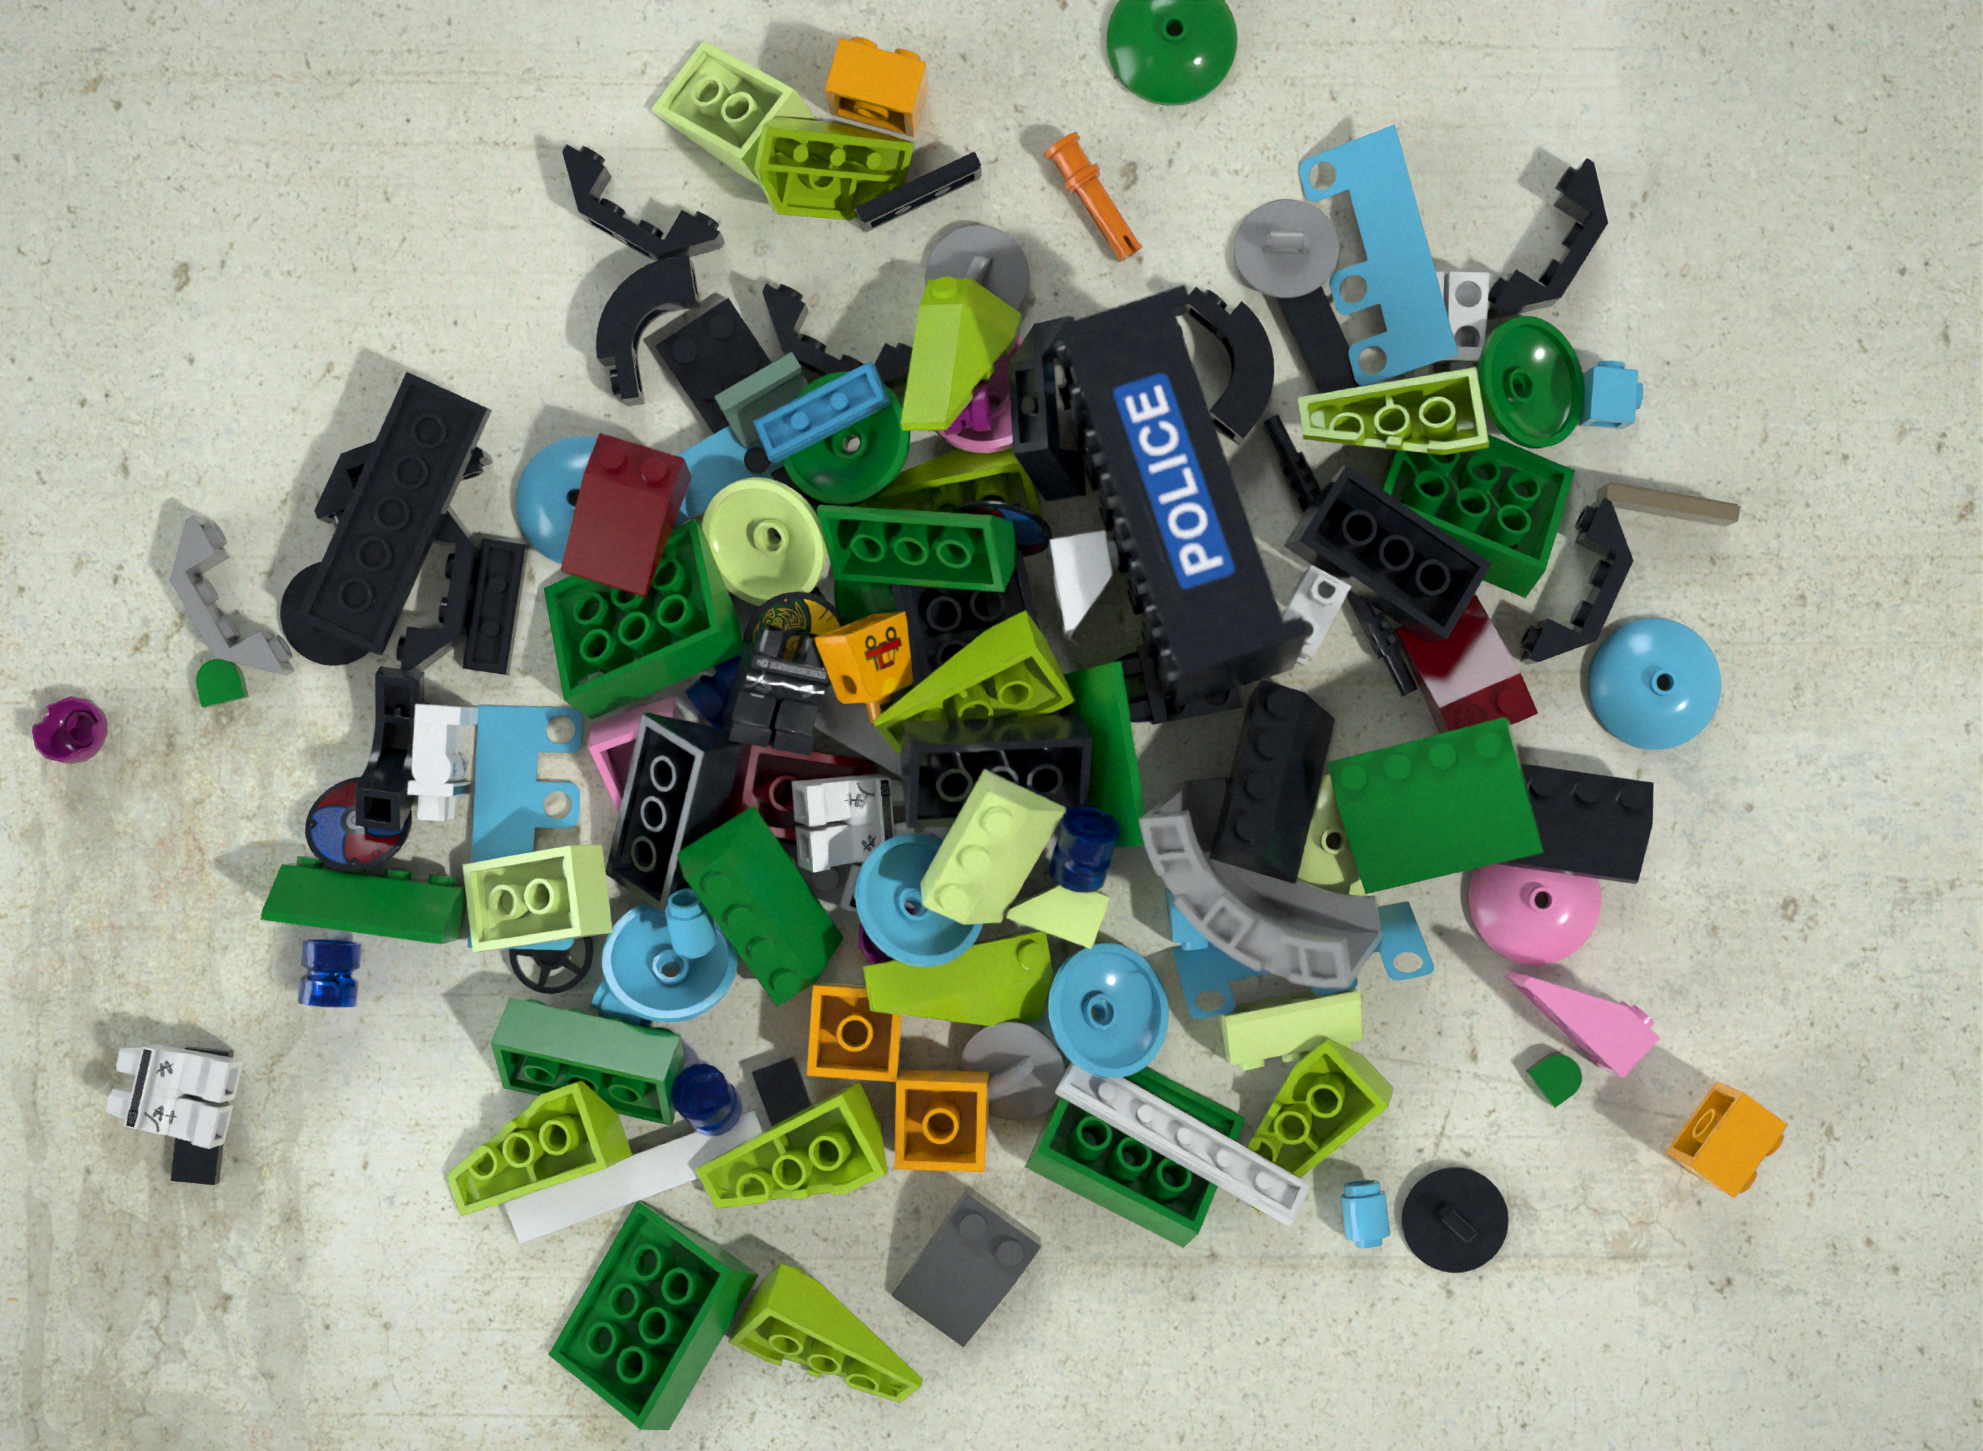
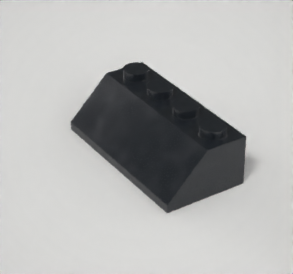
M1347 465L1339 470L1307 507L1284 544V547L1311 565L1350 585V591L1427 643L1447 640L1492 565Z
M1261 679L1249 696L1209 859L1292 884L1297 882L1335 718L1305 692Z
M653 713L642 714L605 870L606 875L665 914L669 896L678 890L691 888L684 877L676 853L723 825L743 745L738 742L729 741L724 733L712 726Z
M1081 715L902 722L900 764L907 827L953 826L984 770L1065 807L1066 812L1060 821L1087 819L1092 736Z
M1521 763L1544 853L1497 864L1637 884L1653 825L1654 782Z

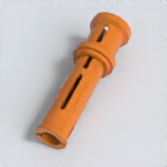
M1073 132L1044 152V156L1047 160H1053L1066 181L1064 187L1067 192L1070 191L1071 194L1076 193L1120 263L1126 260L1127 256L1131 257L1137 253L1143 246L1138 242L1098 179L1101 175L1099 166L1091 164L1078 143L1080 136L1077 132Z

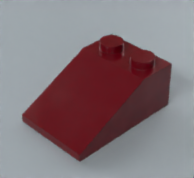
M599 433L583 474L561 571L646 598L692 478L685 459Z
M1476 594L1473 595L1447 640L1427 643L1404 626L1394 629L1439 734L1505 717L1513 725L1539 714L1520 670Z
M740 743L743 746L723 824L750 807L755 806L775 837L796 839L795 827L803 826L804 824L795 821L792 781L872 774L875 762L812 750L811 756L772 749L769 743L767 748Z

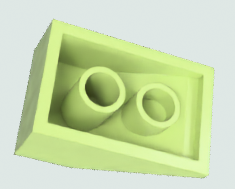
M702 41L651 108L657 116L726 166L760 186L761 184L754 171L763 124L775 117L812 121L816 119L794 88L705 41Z
M602 844L570 845L462 864L473 953L613 933Z

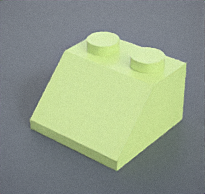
M1076 875L1074 882L1064 879L1011 904L1006 913V918L1092 949L1110 897L1102 893L1104 886L1102 883Z

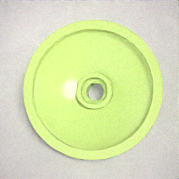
M745 478L723 488L709 503L703 517L702 530L725 586L733 595L747 603L760 606L770 598L783 593H810L818 584L826 565L827 548L818 516L809 503L795 490L781 482L768 478ZM773 528L779 532L781 539L774 535Z
M1330 774L1322 775L1298 878L1325 890L1341 894L1366 896L1368 894H1365L1339 812ZM1335 832L1340 836L1341 843L1338 848L1332 850L1326 845V837L1330 833Z

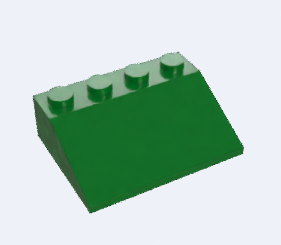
M1489 434V448L1446 455L1393 449L1378 487L1490 562L1492 565L1483 581L1526 598L1546 571L1575 470Z
M696 519L672 529L646 598L573 575L544 588L563 699L590 719H595L741 654L744 643L736 610L700 522Z
M1121 661L1063 674L1075 702L1061 708L1060 712L1068 711V715L1080 714L1092 736L1087 819L1077 820L1080 842H1089L1091 851L1145 845L1139 819L1146 812Z
M1506 717L1327 762L1339 812L1365 894L1544 853L1511 723Z
M1147 1067L1137 1073L1123 1077L1235 1142L1237 1141L1246 1119L1245 1117ZM1060 1096L1054 1103L1025 1165V1168L1182 1248L1199 1234L1218 1188L1215 1184Z
M637 1201L548 1355L640 1430H670L758 1274L728 1251L645 1202Z

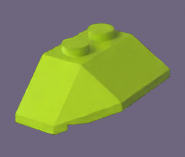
M775 117L762 126L754 171L774 213L778 215L851 221L857 217L856 207L906 183L914 143L853 125Z

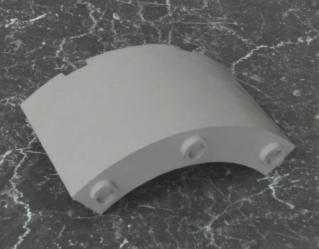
M1227 777L1184 781L1139 819L1144 843L1152 866L1157 875L1162 876L1165 884L1175 897L1173 902L1193 927L1212 944L1230 957L1254 970L1261 972L1264 969L1276 975L1289 978V982L1323 988H1349L1382 940L1376 896L1341 894L1309 884L1300 878H1297V882L1292 884L1209 859L1228 784Z

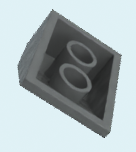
M968 1186L896 1287L892 1297L964 1347L1015 1285L1041 1248L1040 1236Z

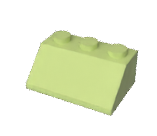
M984 770L920 882L923 906L964 925L1001 923L1066 812L1065 807Z
M1355 988L1328 995H1317L1310 990L1235 1005V1009L1231 1013L1218 1016L1226 1060L1230 1065L1238 1064L1239 1070L1265 1066L1264 1059L1282 1056L1283 1062L1301 1060L1308 1054V1050H1313L1326 1038L1349 1049H1353L1351 1042L1363 1040L1361 997L1359 990Z

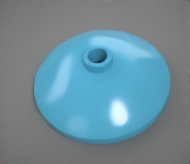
M574 436L549 444L529 461L518 482L515 499L516 513L525 537L539 553L561 565L576 507L570 504V495L574 491H580L584 471L597 441L595 437Z
M1648 618L1637 620L1615 630L1597 649L1588 673L1589 700L1599 722L1618 740L1640 749H1668L1693 739L1712 719L1721 695L1720 669L1709 645L1689 627L1668 619ZM1661 674L1665 675L1669 680V686L1665 691L1660 690L1656 684V680Z
M909 833L893 837L878 846L867 857L856 881L855 900L858 916L866 933L884 953L907 965L934 967L949 963L965 953L976 941L983 924L964 925L923 906L920 882L944 840L921 833ZM905 902L910 903L914 907V915L906 911Z
M646 902L623 915L613 926V933L608 934L602 954L603 973L610 992L628 1011L651 1021L680 1022L706 1013L724 998L735 979L738 963L737 950L713 918L717 936L716 945L707 954L698 958H688L677 954L672 947L666 915ZM669 969L679 972L674 977H667L663 974Z
M1111 943L1093 945L1092 949L1082 948L1072 954L1062 964L1051 985L1048 1011L1053 1035L1062 1052L1081 1070L1101 1078L1125 1077L1145 1068L1160 1051L1168 1029V1001L1163 984L1156 971L1137 952L1125 946ZM1092 1007L1096 1010L1097 1018L1095 1021L1093 1020L1091 1015Z

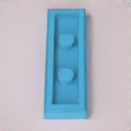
M870 361L752 422L769 461L775 464L892 405V402L875 364Z

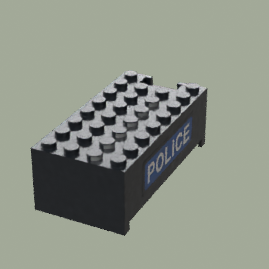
M1185 285L1060 325V342L1054 343L1062 368L1063 383L1057 385L1058 395L1064 411L1072 410L1070 417L1073 425L1070 428L1077 450H1086L1084 458L1087 466H1084L1088 483L1092 492L1100 491L1101 495L1098 498L1101 507H1098L1104 529L1106 533L1114 531L1115 537L1113 540L1117 549L1118 570L1120 574L1128 572L1129 579L1127 583L1129 589L1127 590V595L1134 615L1141 613L1143 615L1142 640L1148 656H1157L1159 663L1156 665L1158 673H1155L1157 684L1163 699L1171 697L1174 708L1293 670L1309 634L1302 616L1284 621L1184 341L1181 325L1178 324L1176 318L1185 314L1186 305H1189L1191 302Z

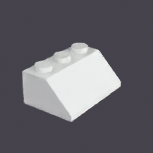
M1105 530L1051 539L1049 542L1047 558L1061 639H1067L1073 635L1108 585L1111 577L1114 576L1116 568L1119 567L1115 541H1106Z

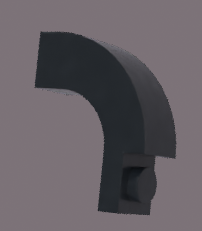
M689 255L662 259L638 269L626 278L613 292L601 314L596 335L597 359L603 366L616 365V369L610 370L614 396L621 395V400L628 407L645 404L638 362V348L646 328L664 314L701 307L695 268Z
M1195 287L1188 295L1191 302L1189 305H1186V313L1223 344L1231 363V378L1228 388L1209 411L1214 425L1239 445L1259 420L1269 401L1274 382L1272 347L1263 325L1244 302L1241 301L1233 312L1229 314L1224 310L1227 307L1226 303L1217 294L1208 289L1203 293Z
M380 666L375 674L374 738L367 766L355 786V826L400 832L410 813L415 799V795L407 794L408 781L415 780L412 773L415 704L429 705V702H424V672Z

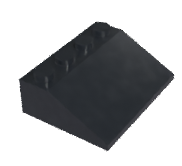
M1018 550L1019 558L1004 592L891 584L897 611H905L915 687L985 630L1025 610L1040 630L1021 550ZM1060 709L1047 716L1061 715Z

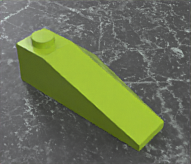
M945 276L937 279H928L919 305L901 419L902 431L947 430L972 400V389L981 378L988 380L995 372V361L1001 354L1008 356L1016 345L1022 323L1021 313L972 278L955 279Z
M1043 931L1020 932L974 942L958 958L940 966L917 967L897 960L863 966L869 1005L872 1012L991 1027L1005 1021L1026 1023L1041 1019L1054 975L1046 932Z
M1326 1038L1294 1065L1246 1148L1298 1178H1302L1387 1109L1394 1087L1364 1055Z
M581 1080L538 1096L530 1103L527 1109L516 1118L511 1119L502 1127L501 1131L487 1143L479 1146L446 1176L460 1216H464L606 1169L633 1155L619 1115Z
M782 1262L761 1281L728 1343L768 1363L781 1366L783 1359L808 1366L807 1375L821 1378L822 1374L841 1376L845 1378V1382L850 1388L901 1403L918 1390L923 1382V1378L820 1282L807 1276L801 1269L787 1266Z

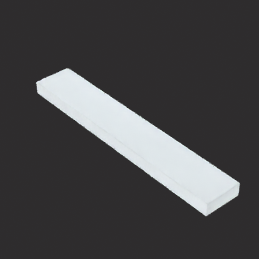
M1072 1062L1069 1063L1054 1092L1055 1094L1289 1227L1295 1222L1311 1184L1125 1078L1097 1077L1086 1073Z
M756 1108L632 1154L633 1156L606 1169L506 1201L505 1206L519 1245L698 1179L699 1176L695 1170L696 1168L764 1131Z

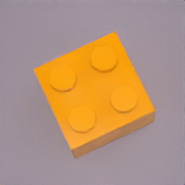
M852 37L851 41L839 38L825 87L830 114L915 138L928 92L926 62L921 61V57L918 54L909 50L895 49V52L892 53L878 49V45L875 42L866 38Z
M817 981L813 985L806 1076L896 1082L899 1075L903 1015L872 1012L870 1010L866 985Z
M900 1070L896 1079L894 1169L985 1172L988 1156L989 1072Z
M1716 1082L1665 1153L1708 1185L1735 1199L1739 1192L1744 1193L1752 1186L1757 1177L1756 1169L1764 1157L1771 1156L1780 1147L1784 1139L1782 1132L1788 1124L1744 1092Z

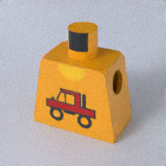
M905 611L871 614L815 637L817 648L838 700L843 704L865 703L869 720L872 724H874L876 718L893 706L891 694L912 684L913 671Z

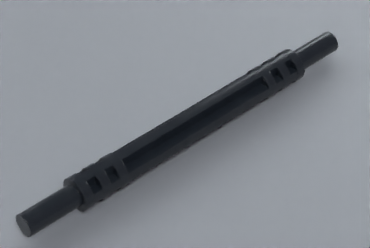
M1278 414L1265 420L1263 424L1282 459L1279 465L1303 512H1305L1322 490L1303 452H1297ZM1349 590L1346 597L1377 658H1383L1401 696L1403 697L1417 690L1418 688L1398 651L1402 647L1386 615Z

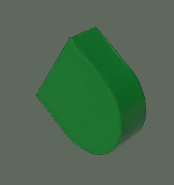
M213 659L200 667L196 676V687L201 708H209L249 698L243 672L234 662Z
M1559 1053L1543 1057L1526 1070L1544 1097L1554 1108L1573 1096L1578 1091L1582 1082V1073L1579 1065L1572 1058Z

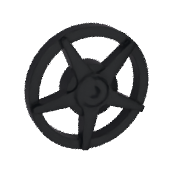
M591 936L583 937L586 955L582 968L578 967L569 958L570 948L566 950L509 949L511 967L517 978L525 986L536 992L544 994L565 992L578 985L590 970L594 954ZM518 955L533 957L536 964L541 967L538 984L525 975L520 967ZM565 967L577 974L574 979L564 985L557 987L545 986L552 970Z

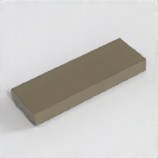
M1614 482L1599 488L1596 501L1602 498L1612 501L1614 508L1724 527L1738 522L1741 507L1735 503Z

